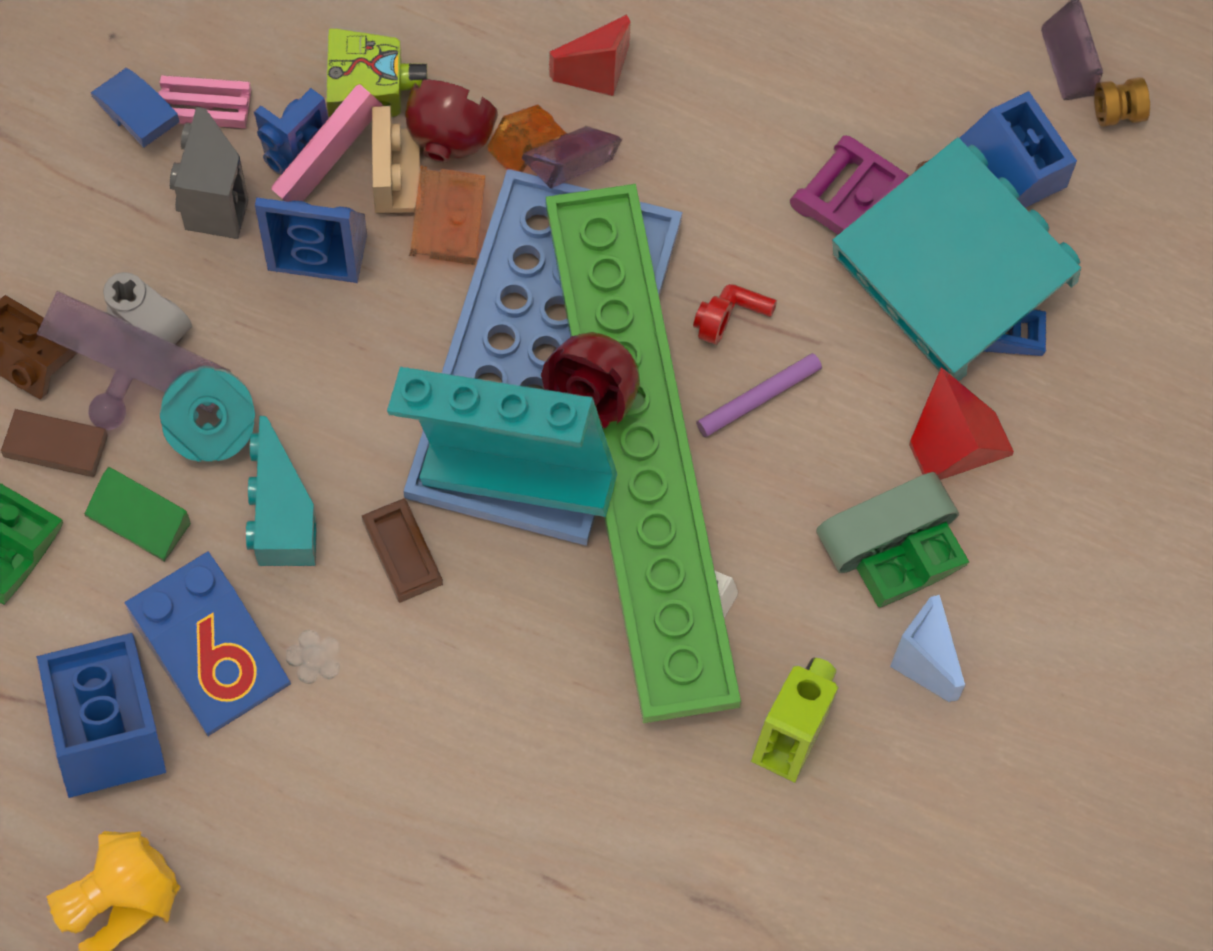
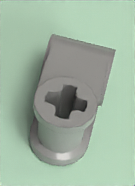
M122 272L115 274L104 285L103 295L107 304L106 309L109 319L132 337L145 352L156 359L161 360L192 327L188 316L176 304L163 298L132 273Z

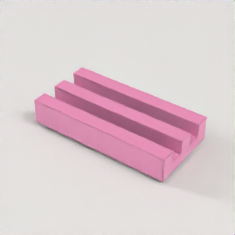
M161 76V91L158 94L168 104L190 105L210 109L207 111L219 127L246 129L251 96L250 82ZM213 107L239 109L238 112L211 111ZM173 108L178 113L180 122L178 124L192 123L196 109Z

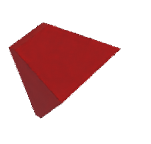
M627 14L550 51L549 76L553 82L614 96L630 45L631 20Z
M941 367L909 442L922 475L934 472L942 480L1013 456L1014 451L996 412Z

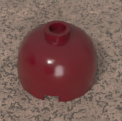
M426 79L422 80L420 88L416 82L412 86L405 111L406 125L412 139L424 148L423 154L426 157L437 162L448 163L450 158L459 159L475 154L487 143L498 117L497 108L484 97L481 98L480 104L467 99L470 90L444 81Z
M595 332L582 333L567 339L549 356L543 365L541 373L544 390L592 397L602 428H607L611 422L617 421L618 424L623 420L631 409L640 387L638 365L631 353L617 340Z

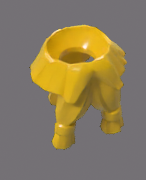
M103 831L98 835L99 848L94 870L80 881H75L65 888L56 890L46 896L51 908L50 913L61 932L69 931L74 934L83 931L97 914L102 913L113 905L107 926L101 928L94 936L79 943V951H111L122 940L138 932L155 916H159L164 922L168 923L170 911L180 885L176 882L175 873L169 868L163 855L151 847L148 838L141 836V831Z

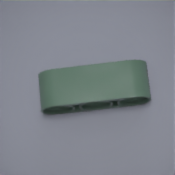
M931 472L830 517L818 526L816 533L839 573H847L855 570L862 559L902 545L907 536L945 522L948 525L957 519L959 512L938 475Z

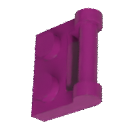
M847 135L842 136L834 146L835 153L805 189H798L790 199V204L796 212L805 217H812L837 235L909 177L907 173ZM848 163L858 165L859 167L829 203L820 199Z

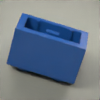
M1029 91L990 109L959 137L967 147L974 145L982 152L988 162L987 168L997 179L1004 177L1013 185L1019 195L1017 200L1025 208L1067 188L1077 163L1076 158Z

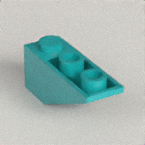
M259 416V433H252L250 435L251 461H257V477H249L248 503L249 505H256L255 521H247L246 524L247 550H254L258 566H316L317 519L314 504L267 416Z

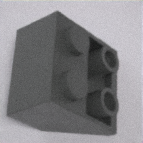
M196 106L192 123H185L183 127L181 149L184 152L181 163L175 162L171 169L170 189L175 190L176 193L175 209L177 212H181L185 230L238 239L249 201L240 156L206 108Z

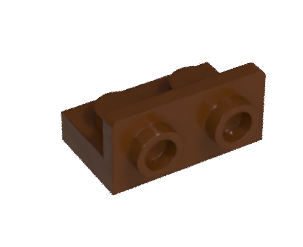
M4 295L0 299V376L34 397L42 399L48 394L50 376L79 353L81 339Z

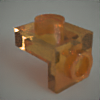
M537 104L503 116L487 149L506 170L511 169L524 172L531 157L560 147L567 133L557 124L550 113Z

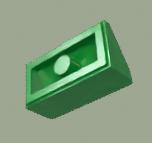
M109 466L102 474L84 513L89 519L164 562L191 524L188 512L185 509Z

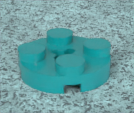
M205 365L197 369L188 370L171 382L162 397L160 420L164 436L170 446L187 459L200 462L201 460L220 461L228 459L237 454L247 444L250 435L253 433L255 409L251 393L237 376L224 369ZM212 403L216 404L219 407L216 412L217 417L220 419L216 425L210 422H206L202 426L196 422L199 416L196 410L197 406L200 404L209 406Z

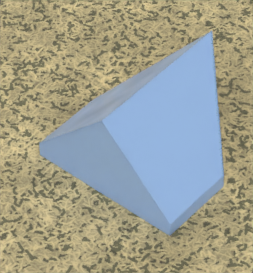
M936 595L928 599L903 633L890 667L946 701L952 702L959 700L965 687V682L941 597Z

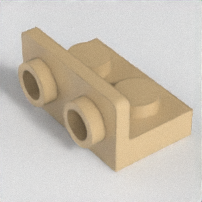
M372 106V174L375 213L420 211V146L412 139L408 129H401L400 124H392L390 106Z

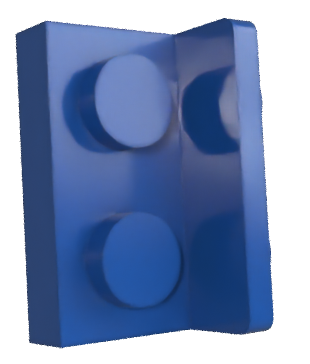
M310 88L300 99H295L288 104L281 118H278L261 105L254 111L258 127L257 135L261 140L264 151V161L273 171L281 175L329 119L323 96Z

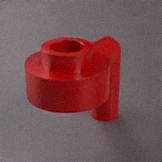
M728 284L724 287L719 297L713 296L709 303L701 302L695 315L693 327L699 329L698 339L718 345L726 330L735 304L772 317L777 300L734 284Z

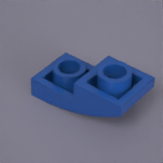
M127 67L91 92L92 98L118 126L123 125L143 148L180 123L178 113L148 83Z

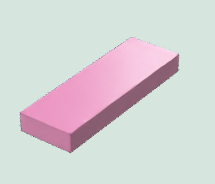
M360 84L356 85L272 185L271 190L286 202L293 200L304 201L371 122L372 106L384 105Z

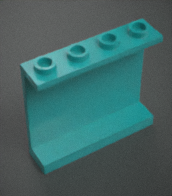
M959 137L954 139L832 239L833 255L930 362L939 371L942 367L958 381L967 375L968 364L1065 283L1071 288L1076 285L1081 272L1079 265L1081 261L1077 253L1067 243L1062 242L1059 244L1048 233L1050 229L1045 219L1034 209L1028 211L1017 200L1019 195L1013 185L1004 177L997 179L987 168L988 162L982 152L974 145L967 147Z
M400 366L387 413L391 416L419 420L429 442L419 477L423 486L606 517L617 471L592 397Z

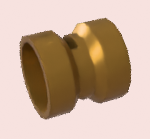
M1131 78L1126 80L1124 84L1119 85L1112 81L1096 84L1094 106L1099 125L1102 127L1118 124L1120 120L1126 119L1131 123L1148 120L1150 115V95L1144 78Z

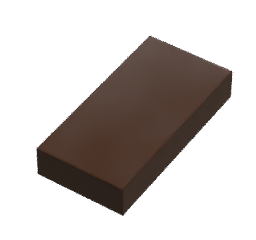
M15 409L1 448V453L4 458L95 477L108 434L104 428Z
M406 498L361 515L365 529L399 603L443 585V579Z

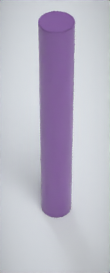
M811 353L696 422L698 429L704 437H707L822 369L818 357Z

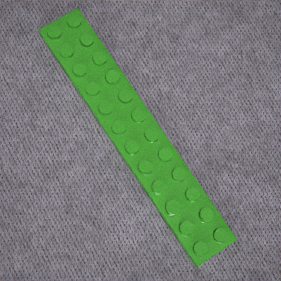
M636 184L546 196V211L570 337L582 333L595 332L617 340L631 353L638 365L640 375V387L631 409L618 424L617 421L611 422L607 428H603L617 471L610 504L604 519L643 723L740 708L741 699Z

